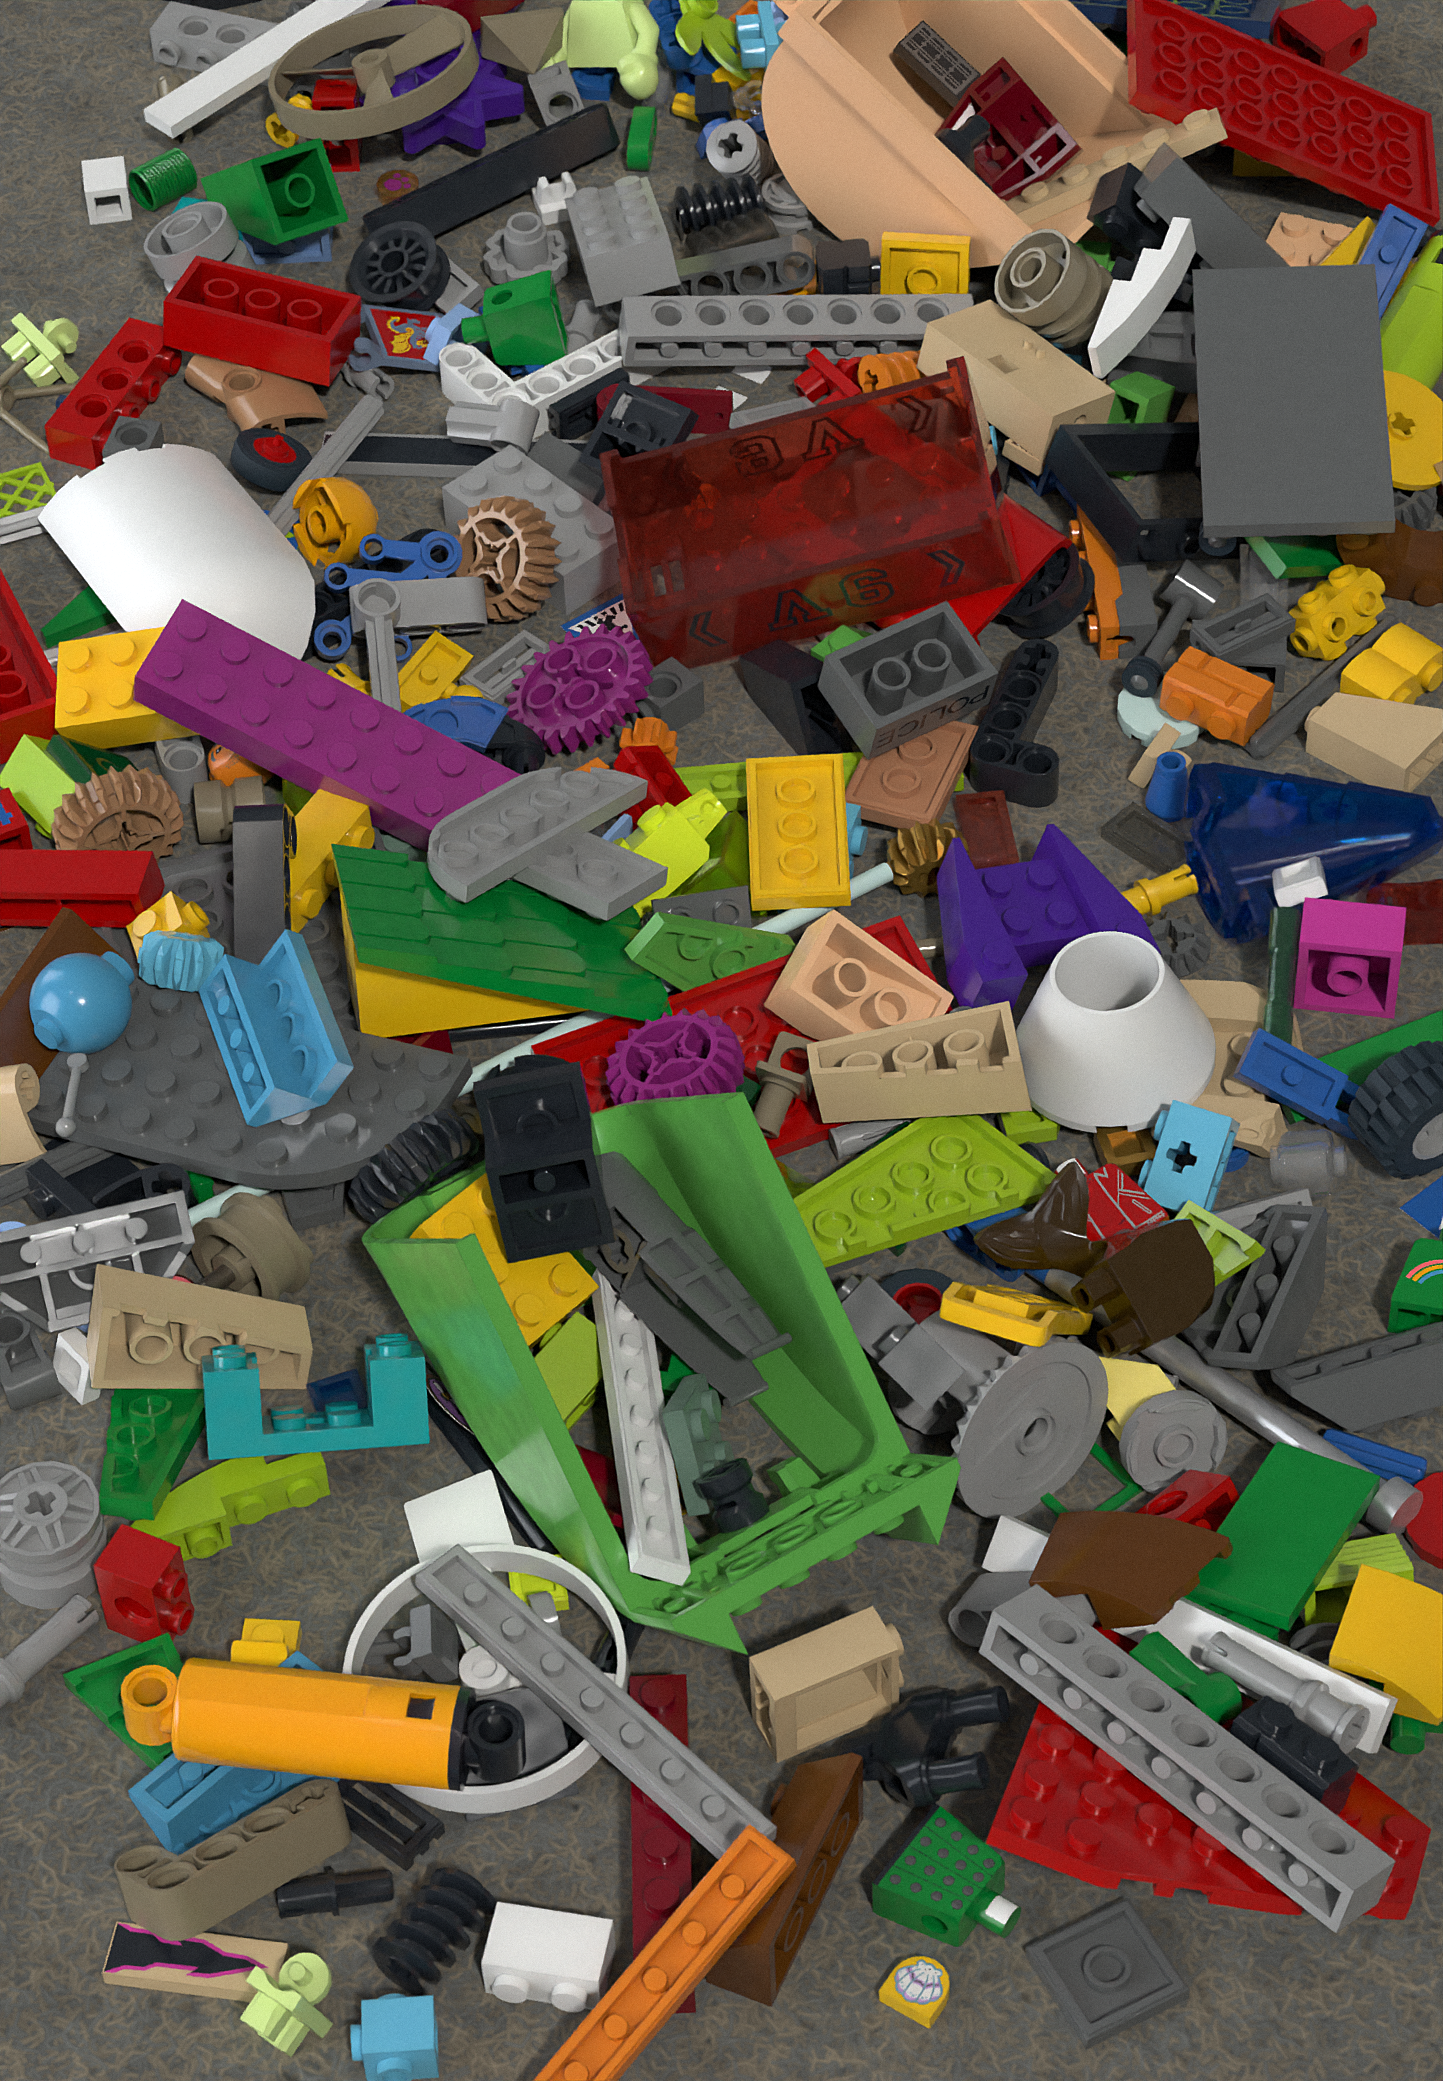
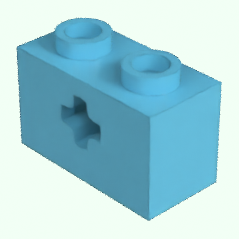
M1173 1100L1170 1110H1162L1154 1131V1139L1158 1140L1159 1144L1153 1161L1149 1159L1145 1161L1140 1172L1138 1185L1165 1210L1179 1213L1186 1202L1190 1200L1208 1212H1212L1240 1124L1231 1117ZM1190 1147V1153L1197 1158L1194 1166L1186 1165L1182 1171V1167L1175 1163V1158L1177 1154L1186 1155Z

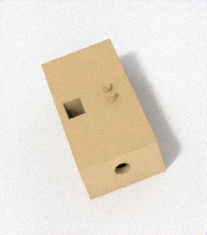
M987 300L928 322L916 367L1040 461L1046 460L1060 424H1107L1116 393L1115 390L992 300Z

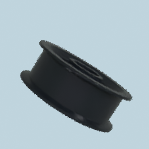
M400 221L387 224L375 230L364 239L352 257L349 277L353 289L359 296H362L366 305L425 312L444 293L450 279L451 267L447 254L436 244L434 236L426 227L411 221Z
M1074 543L1068 549L1062 547L1048 559L999 613L1003 615L1007 627L1020 637L1039 638L1053 634L1072 623L1088 605L1095 588L1094 571L1086 560L1079 557L1078 549Z

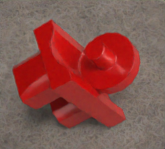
M815 347L805 355L809 368L794 379L793 383L799 397L805 396L812 403L827 393L829 396L819 402L817 407L823 413L828 412L836 420L840 421L852 407L862 400V388L858 380V365L862 357H853L849 360L841 358L835 366Z

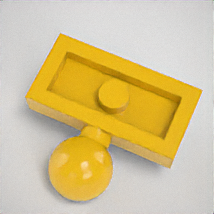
M435 630L398 673L402 713L420 703L425 704L435 700L448 699L451 696L483 697L484 699L481 691L475 686L467 684L455 685L470 667L474 656Z

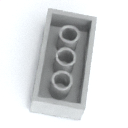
M627 176L617 180L614 186L599 190L596 187L583 188L576 191L573 197L564 199L595 307L620 301L623 296H638L681 284L669 235L648 177Z
M508 445L442 487L446 528L456 535L461 532L457 521L468 518V508L476 505L480 506V502L483 499L500 497L501 495L514 496L518 499H526L534 503L535 508L546 512L545 521L556 525L551 538L561 542L554 550L555 557L563 562L554 566L553 573L559 581L548 585L552 597L545 600L566 616L635 571L632 531L512 445ZM506 525L505 528L508 534H514L513 530Z

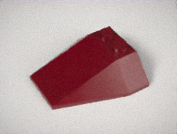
M1001 57L970 85L936 132L937 134L941 129L946 128L957 130L973 114L985 118L990 125V129L987 131H990L991 135L973 150L975 173L992 186V192L999 199L1005 201L1022 195V191L1034 183H1046L1052 180L1084 151L1004 57Z

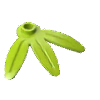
M679 0L683 16L676 25L675 34L682 48L691 56H695L700 49L702 37L707 49L722 66L739 78L751 81V73L748 69H742L741 60L728 45L729 43L740 50V45H738L736 38V24L715 13L719 8L718 1Z

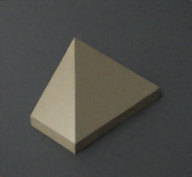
M562 7L481 17L480 53L482 57L534 75L562 48L564 13Z

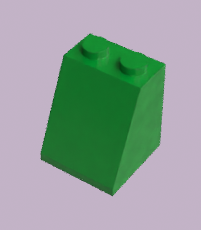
M321 137L245 161L201 178L208 202L222 204L237 230L273 245L349 221Z

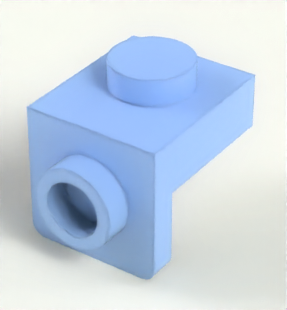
M458 303L442 318L436 316L425 334V339L429 343L423 358L439 366V353L441 349L452 343H465L462 335L461 319L479 316V314ZM489 341L470 345L477 348L484 355Z

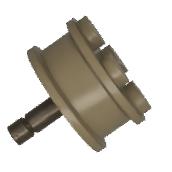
M246 1192L235 1193L225 1200L221 1208V1214L218 1217L203 1218L192 1227L195 1244L191 1251L199 1270L204 1276V1279L198 1285L279 1301V1296L282 1293L297 1292L309 1281L310 1265L314 1262L313 1253L283 1217V1212L278 1203L268 1195H262L259 1198Z

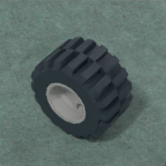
M1429 1040L1420 1042L1414 1047L1410 1045L1383 1061L1377 1069L1371 1072L1367 1080L1360 1085L1355 1093L1356 1098L1350 1103L1348 1110L1350 1115L1347 1119L1348 1125L1352 1128L1351 1131L1384 1170L1394 1178L1400 1176L1401 1179H1411L1416 1175L1420 1177L1443 1166V1042L1437 1040L1431 1043Z

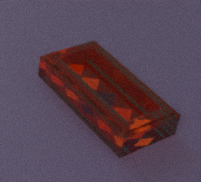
M997 790L956 795V810L963 839L967 841L970 851L968 856L974 868L981 869L1019 863L1004 791Z

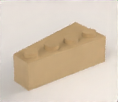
M1009 1001L806 1044L810 1074L823 1123L1032 1111Z
M97 1264L86 1342L92 1388L203 1389L201 1356L212 1355V1348L216 1346L244 1345L245 1353L256 1352L260 1389H306L313 1347L304 1306Z

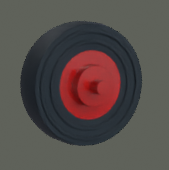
M250 428L242 431L237 436L230 459L234 469L248 481L263 488L286 492L311 462L312 456L304 445L286 434L265 428Z

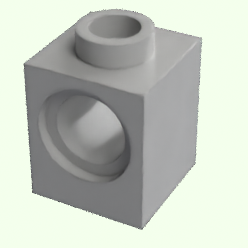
M566 60L543 68L534 75H527L546 126L584 109ZM565 94L569 96L568 101L562 106L555 107L549 104L550 100L556 95Z

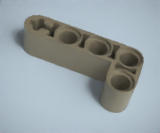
M316 1779L297 1786L179 1856L160 1846L144 1845L133 1848L119 1856L114 1863V1870L129 1918L134 1923L165 1940L182 1941L201 1934L339 1852L351 1842L352 1832L338 1784L330 1779Z

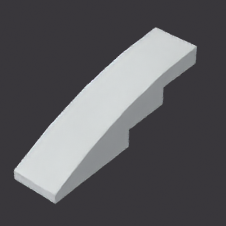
M1173 217L1161 250L1143 248L1132 280L1122 281L1113 279L1088 345L1092 371L1095 377L1103 379L1135 348L1161 316L1180 286L1196 251L1191 219Z

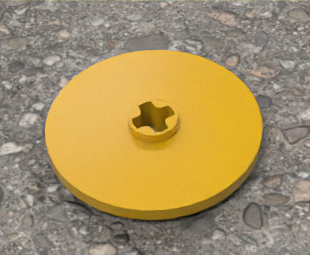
M1384 371L1393 487L1411 491L1433 488L1442 483L1434 464L1443 461V401L1417 380L1397 372Z

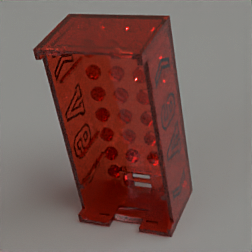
M961 356L946 360L948 370L946 372L637 455L621 458L617 449L600 453L599 457L607 504L613 516L620 555L617 563L626 614L649 654L654 667L672 656L686 668H692L745 654L778 639L788 643L834 631L841 625L853 626L1022 582L989 424L965 357ZM679 560L685 589L674 592L669 563ZM662 565L666 594L656 597L651 567Z

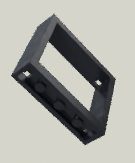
M1199 422L1060 424L1045 463L1123 563L1184 561L1185 559L1259 558L1244 537H1237L1235 548L1226 555L1213 556L1204 552L1199 545V530L1203 517L1142 519L1106 474L1107 471L1192 470L1201 482V468L1196 466V456L1200 445ZM1149 530L1147 535H1141V532Z

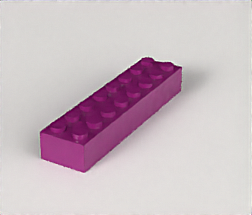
M184 599L180 601L135 675L134 701L313 794L318 789L368 805L373 825L428 853L430 834L438 822L452 812L521 775Z

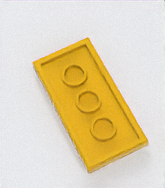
M843 753L747 758L746 775L752 911L851 906Z

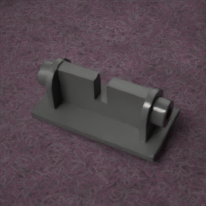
M748 885L651 900L652 911L646 912L645 915L646 924L656 912L752 928Z

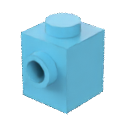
M387 1994L374 2000H361L362 2024L351 2025V2051L353 2061H363L367 2081H412V2079L438 2078V2023L433 1995L407 1997L402 1994Z

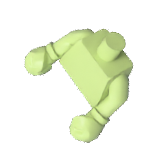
M572 0L563 18L562 48L539 70L566 60L568 67H617L620 81L625 91L638 100L648 99L655 93L659 83L658 57L656 55L660 33L659 26L643 4V0ZM562 94L556 95L552 99H556Z

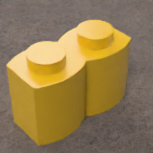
M1402 622L1397 623L1389 628L1375 642L1372 648L1362 651L1346 666L1341 673L1339 693L1414 705L1417 697L1427 690L1434 691L1443 681V648Z

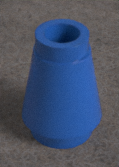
M1165 752L1157 758V764L1145 796L1147 809L1153 817L1163 822H1175L1182 819L1193 806L1186 759L1177 752Z

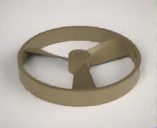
M432 5L390 6L343 18L306 36L292 46L274 65L269 76L268 87L278 119L289 131L312 139L320 137L321 140L357 139L407 126L446 106L459 96L474 79L479 66V55L470 25L458 13ZM406 34L385 49H371L358 54L352 60L351 68H312L328 57L361 43ZM464 44L456 59L439 75L416 89L393 98L390 87L396 82L395 76ZM302 75H355L359 90L366 94L364 107L337 111L303 109L287 103L284 99L289 89Z

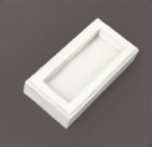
M1315 856L1275 869L1272 872L1274 894L1280 910L1303 903L1305 897L1319 898L1328 895L1325 873L1319 857Z

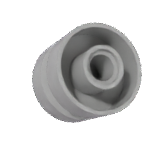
M218 202L196 203L172 213L151 230L144 242V251L158 276L165 279L164 286L168 294L196 255L258 271V267L246 245L238 239V230L226 208Z

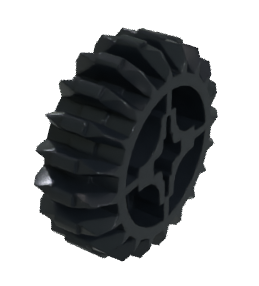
M452 1108L436 1110L432 1114H426L417 1123L413 1122L408 1129L398 1133L396 1138L385 1144L381 1151L371 1157L370 1162L361 1168L359 1175L353 1179L348 1195L354 1202L356 1210L365 1221H369L373 1225L406 1201L466 1169L468 1164L474 1160L480 1145L478 1139L473 1134L472 1127L462 1116L459 1117Z

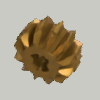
M933 818L926 824H920L916 820L915 826L910 829L899 828L898 837L887 841L888 850L886 856L888 861L886 863L893 872L894 884L900 887L903 894L916 892L919 898H923L926 894L932 892L938 894L937 874L952 839L959 837L967 854H970L967 841L963 839L962 832L956 830L953 822L940 824L937 818Z

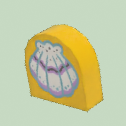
M925 1956L908 1958L894 1968L879 1989V2001L930 2029L949 1999V1976L945 1968L934 1959Z

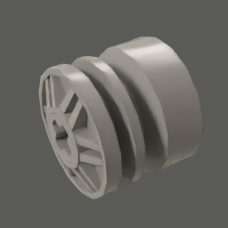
M57 1461L32 1462L10 1471L0 1480V1581L5 1592L21 1604L39 1609L62 1608L76 1594L87 1598L98 1588L93 1565L110 1542L107 1528L104 1524V1515H101L99 1493L92 1479L77 1467Z

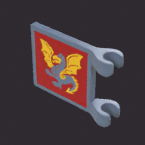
M361 303V323L365 322L372 341L364 337L355 339L353 344L355 350L364 354L359 356L349 355L348 360L351 367L356 371H367L379 366H390L440 372V365H434L424 359L423 356L429 343L425 339L426 331L436 316L442 318L444 314Z

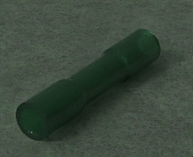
M1282 906L1270 911L1267 950L1269 955V971L1262 1029L1292 1045L1294 1019L1292 996L1295 959L1298 955L1301 913L1295 908Z

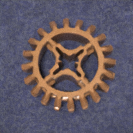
M505 495L483 499L480 502V506L476 505L468 508V518L457 521L461 532L454 537L461 545L462 561L457 571L449 576L483 578L487 619H494L497 622L521 620L528 618L529 612L533 613L534 611L541 610V600L552 597L548 585L559 581L553 571L554 566L563 561L555 557L554 550L561 542L551 538L556 525L545 521L546 512L535 508L534 503L526 499ZM508 525L514 534H508L505 526ZM495 583L501 585L503 593L498 590Z
M129 764L122 772H117L110 766L108 773L102 776H97L92 772L89 782L85 784L75 782V793L63 794L62 806L53 810L55 817L51 826L56 850L153 851L156 861L159 863L160 856L172 855L173 843L182 840L180 832L184 822L183 813L180 808L181 803L176 792L172 791L171 786L164 780L162 775H154L148 767L137 771Z

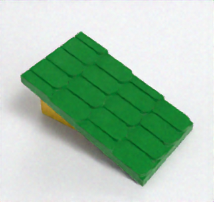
M331 844L332 857L340 889L348 989L359 1032L386 1038L589 1010L645 1021L646 1018L652 1022L661 1019L664 1011L672 1016L668 994L662 985L660 977L632 961L624 950L642 929L640 915L633 906L606 921L593 918L584 910L564 901L551 899L546 893L512 880H505L471 901L464 903L463 901L452 900L446 895V891L438 885L430 874L428 863L410 861L408 854Z

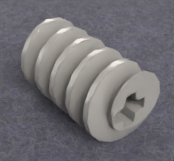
M739 119L719 125L712 131L707 140L706 153L709 162L726 179L731 177L736 179L739 186L741 185L742 177L750 174L758 185L774 170L775 159L770 147L747 123Z

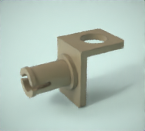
M785 1031L779 1033L768 1062L758 1060L755 1067L759 1084L764 1088L753 1114L763 1135L773 1139H778L779 1130L792 1098L808 1102L814 1087L810 1067L805 1073L800 1075L783 1069L780 1065L781 1058L786 1052L792 1049H800L807 1053L806 1044L814 1042Z

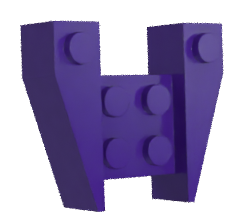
M1054 823L1047 824L1033 858L1028 862L975 869L960 838L952 839L937 874V886L947 981L959 1006H969L973 1009L1009 1001L1012 1012L1028 976L1025 968L1052 964L1062 948L1088 934L1106 931L1132 934L1150 943L1161 955L1157 943L1138 910Z

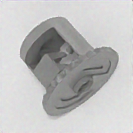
M939 1310L927 1317L919 1325L965 1372L927 1411L890 1376L888 1395L891 1408L898 1418L923 1434L936 1435L951 1431L957 1435L951 1441L955 1451L951 1457L957 1458L961 1466L956 1484L958 1488L956 1495L965 1502L966 1506L977 1514L991 1519H1000L1001 1515L1016 1517L1024 1514L1040 1503V1498L1048 1492L1052 1494L1064 1486L1076 1473L1091 1451L1100 1432L1108 1402V1380L1104 1365L1097 1354L1090 1348L1074 1339L1066 1340L1062 1337L1053 1338L1051 1341L1048 1340L1041 1347L1022 1346L1018 1356H1013L1006 1351L1005 1338L946 1321L940 1318Z

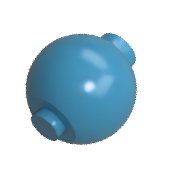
M107 951L101 957L90 953H71L63 955L46 965L36 977L29 998V1009L34 1024V1033L40 1042L50 1049H58L70 1054H92L112 1045L125 1031L132 1013V995L129 986L134 982L135 976L129 964L118 954Z

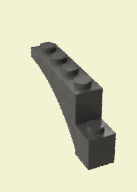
M868 1272L860 1280L852 1273L835 1290L860 1345L925 1411L965 1372Z

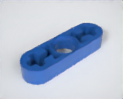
M652 0L649 4V11L659 26L658 40L668 67L675 70H683L700 63L703 59L701 46L697 54L691 56L682 48L676 38L675 28L679 19L683 16L679 0Z

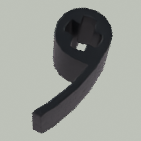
M163 1163L141 1169L119 1179L96 1194L91 1199V1203L96 1208L103 1209L128 1203L143 1195L151 1198L168 1194V1189L178 1187L179 1190L174 1191H184L187 1209H190L199 1204V1195L188 1173L181 1166L173 1163Z

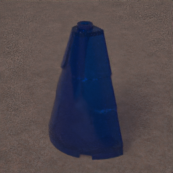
M1216 762L1194 764L1187 782L1183 816L1185 818H1192L1190 833L1193 837V840L1184 841L1187 865L1191 868L1189 875L1194 874L1198 883L1196 897L1209 923L1224 939L1235 938L1237 944L1254 942L1263 937H1272L1302 921L1304 902L1285 909H1279L1274 894L1272 872L1275 869L1315 856L1319 857L1325 873L1328 895L1318 899L1345 901L1364 889L1374 890L1438 854L1443 847V817L1438 814L1431 796L1353 781L1343 784L1287 772L1279 774Z

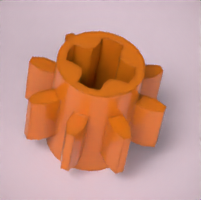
M655 717L637 718L634 730L630 728L622 729L619 746L625 748L627 746L658 745L671 765H675L678 747L676 746L678 733L677 731H669L668 725L661 719Z

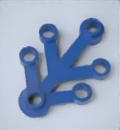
M443 531L431 532L425 535L419 543L386 540L378 534H369L361 540L359 546V555L365 563L376 565L385 558L414 563L401 573L353 569L343 563L336 562L330 564L325 569L323 582L330 592L343 593L348 588L372 578H382L389 581L420 580L426 577L428 579L447 578V576L455 573L462 561V548L453 535ZM370 542H375L381 546L382 552L377 556H370L366 553L364 547ZM434 549H442L446 552L448 558L442 563H437L431 559L430 553ZM333 571H341L345 574L347 580L341 585H335L329 580V575ZM351 614L342 621L327 620L317 627L314 633L313 644L316 652L322 658L338 660L348 653L351 646V638L354 637L352 635ZM328 635H335L340 639L341 645L334 650L328 649L323 643L324 638ZM394 636L395 641L402 642L407 648L405 654L396 656L397 664L407 661L411 656L412 642L408 638L409 636Z

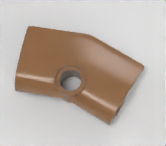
M200 354L194 355L187 365L185 371L187 383L217 403H225L228 418L238 424L241 431L250 428H265L285 434L284 419L297 417L328 419L325 407L308 381Z

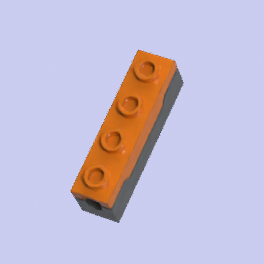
M1125 497L1134 508L1132 497ZM1077 504V520H1069V539L1077 548L1079 547V557L1089 563L1095 575L1093 595L1083 610L1091 611V615H1087L1086 618L1088 642L1097 643L1100 660L1144 656L1157 634L1158 626L1146 563H1123Z

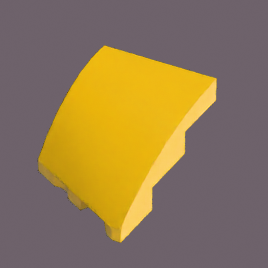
M1361 1564L1330 1652L1328 1666L1385 1683L1383 1692L1398 1699L1393 1713L1433 1725L1440 1724L1443 1721V1594L1393 1573Z

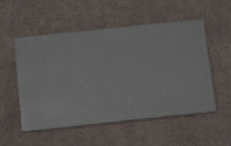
M1375 264L1193 270L1203 537L1230 539L1253 536L1276 538L1291 535L1327 536L1330 534L1374 535L1377 533H1395V509Z

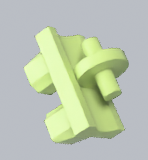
M21 312L11 320L19 332L1 347L14 363L20 357H25L29 362L36 355H39L23 369L37 387L51 385L59 377L67 384L74 383L79 379L77 374L64 362V356L62 355L66 352L69 354L73 353L77 348L76 342L79 331L73 322L67 318H59L54 321L48 320L43 326V333H41Z
M299 1953L290 1957L279 1973V1984L258 1966H255L246 1979V1982L258 1992L240 2019L257 2031L258 2035L288 2056L292 2057L309 2030L323 2038L332 2027L333 2023L313 2006L328 1994L332 1983V1974L329 1966L319 1956L312 1953Z

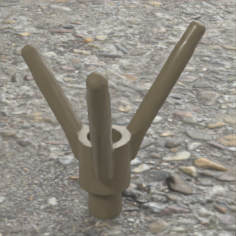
M20 357L0 376V419L5 421L37 448L50 455L48 444L45 440L8 411L13 408L14 400L68 393L73 390L77 383L13 390L7 383L28 362L25 357Z

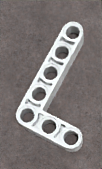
M619 329L515 382L470 344L466 345L463 342L452 343L441 349L439 353L442 392L455 405L457 401L497 406H500L502 400L505 399L526 402L537 408L540 412L532 439L542 435L545 431L553 429L550 419L555 416L550 413L549 405L613 370L621 367L630 374V384L638 385L671 367H624Z

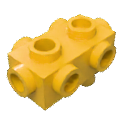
M1343 565L1334 569L1328 575L1329 579L1327 581H1320L1314 591L1308 592L1299 598L1298 605L1288 613L1296 620L1295 632L1290 634V639L1300 656L1321 658L1324 661L1336 659L1347 651L1345 642L1353 635L1368 633L1378 624L1376 616L1386 608L1381 594L1385 591V585L1378 574L1371 571L1370 568Z

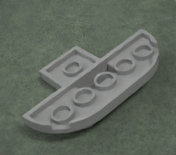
M553 767L520 775L452 812L436 824L429 837L427 863L430 874L438 885L446 891V895L455 901L467 903L509 878L512 881L524 883L546 893L551 899L564 901L584 910L593 918L608 921L666 885L668 867L589 833L590 830L645 799L648 781L624 772L591 767L590 773L585 771H569L561 775L562 768Z

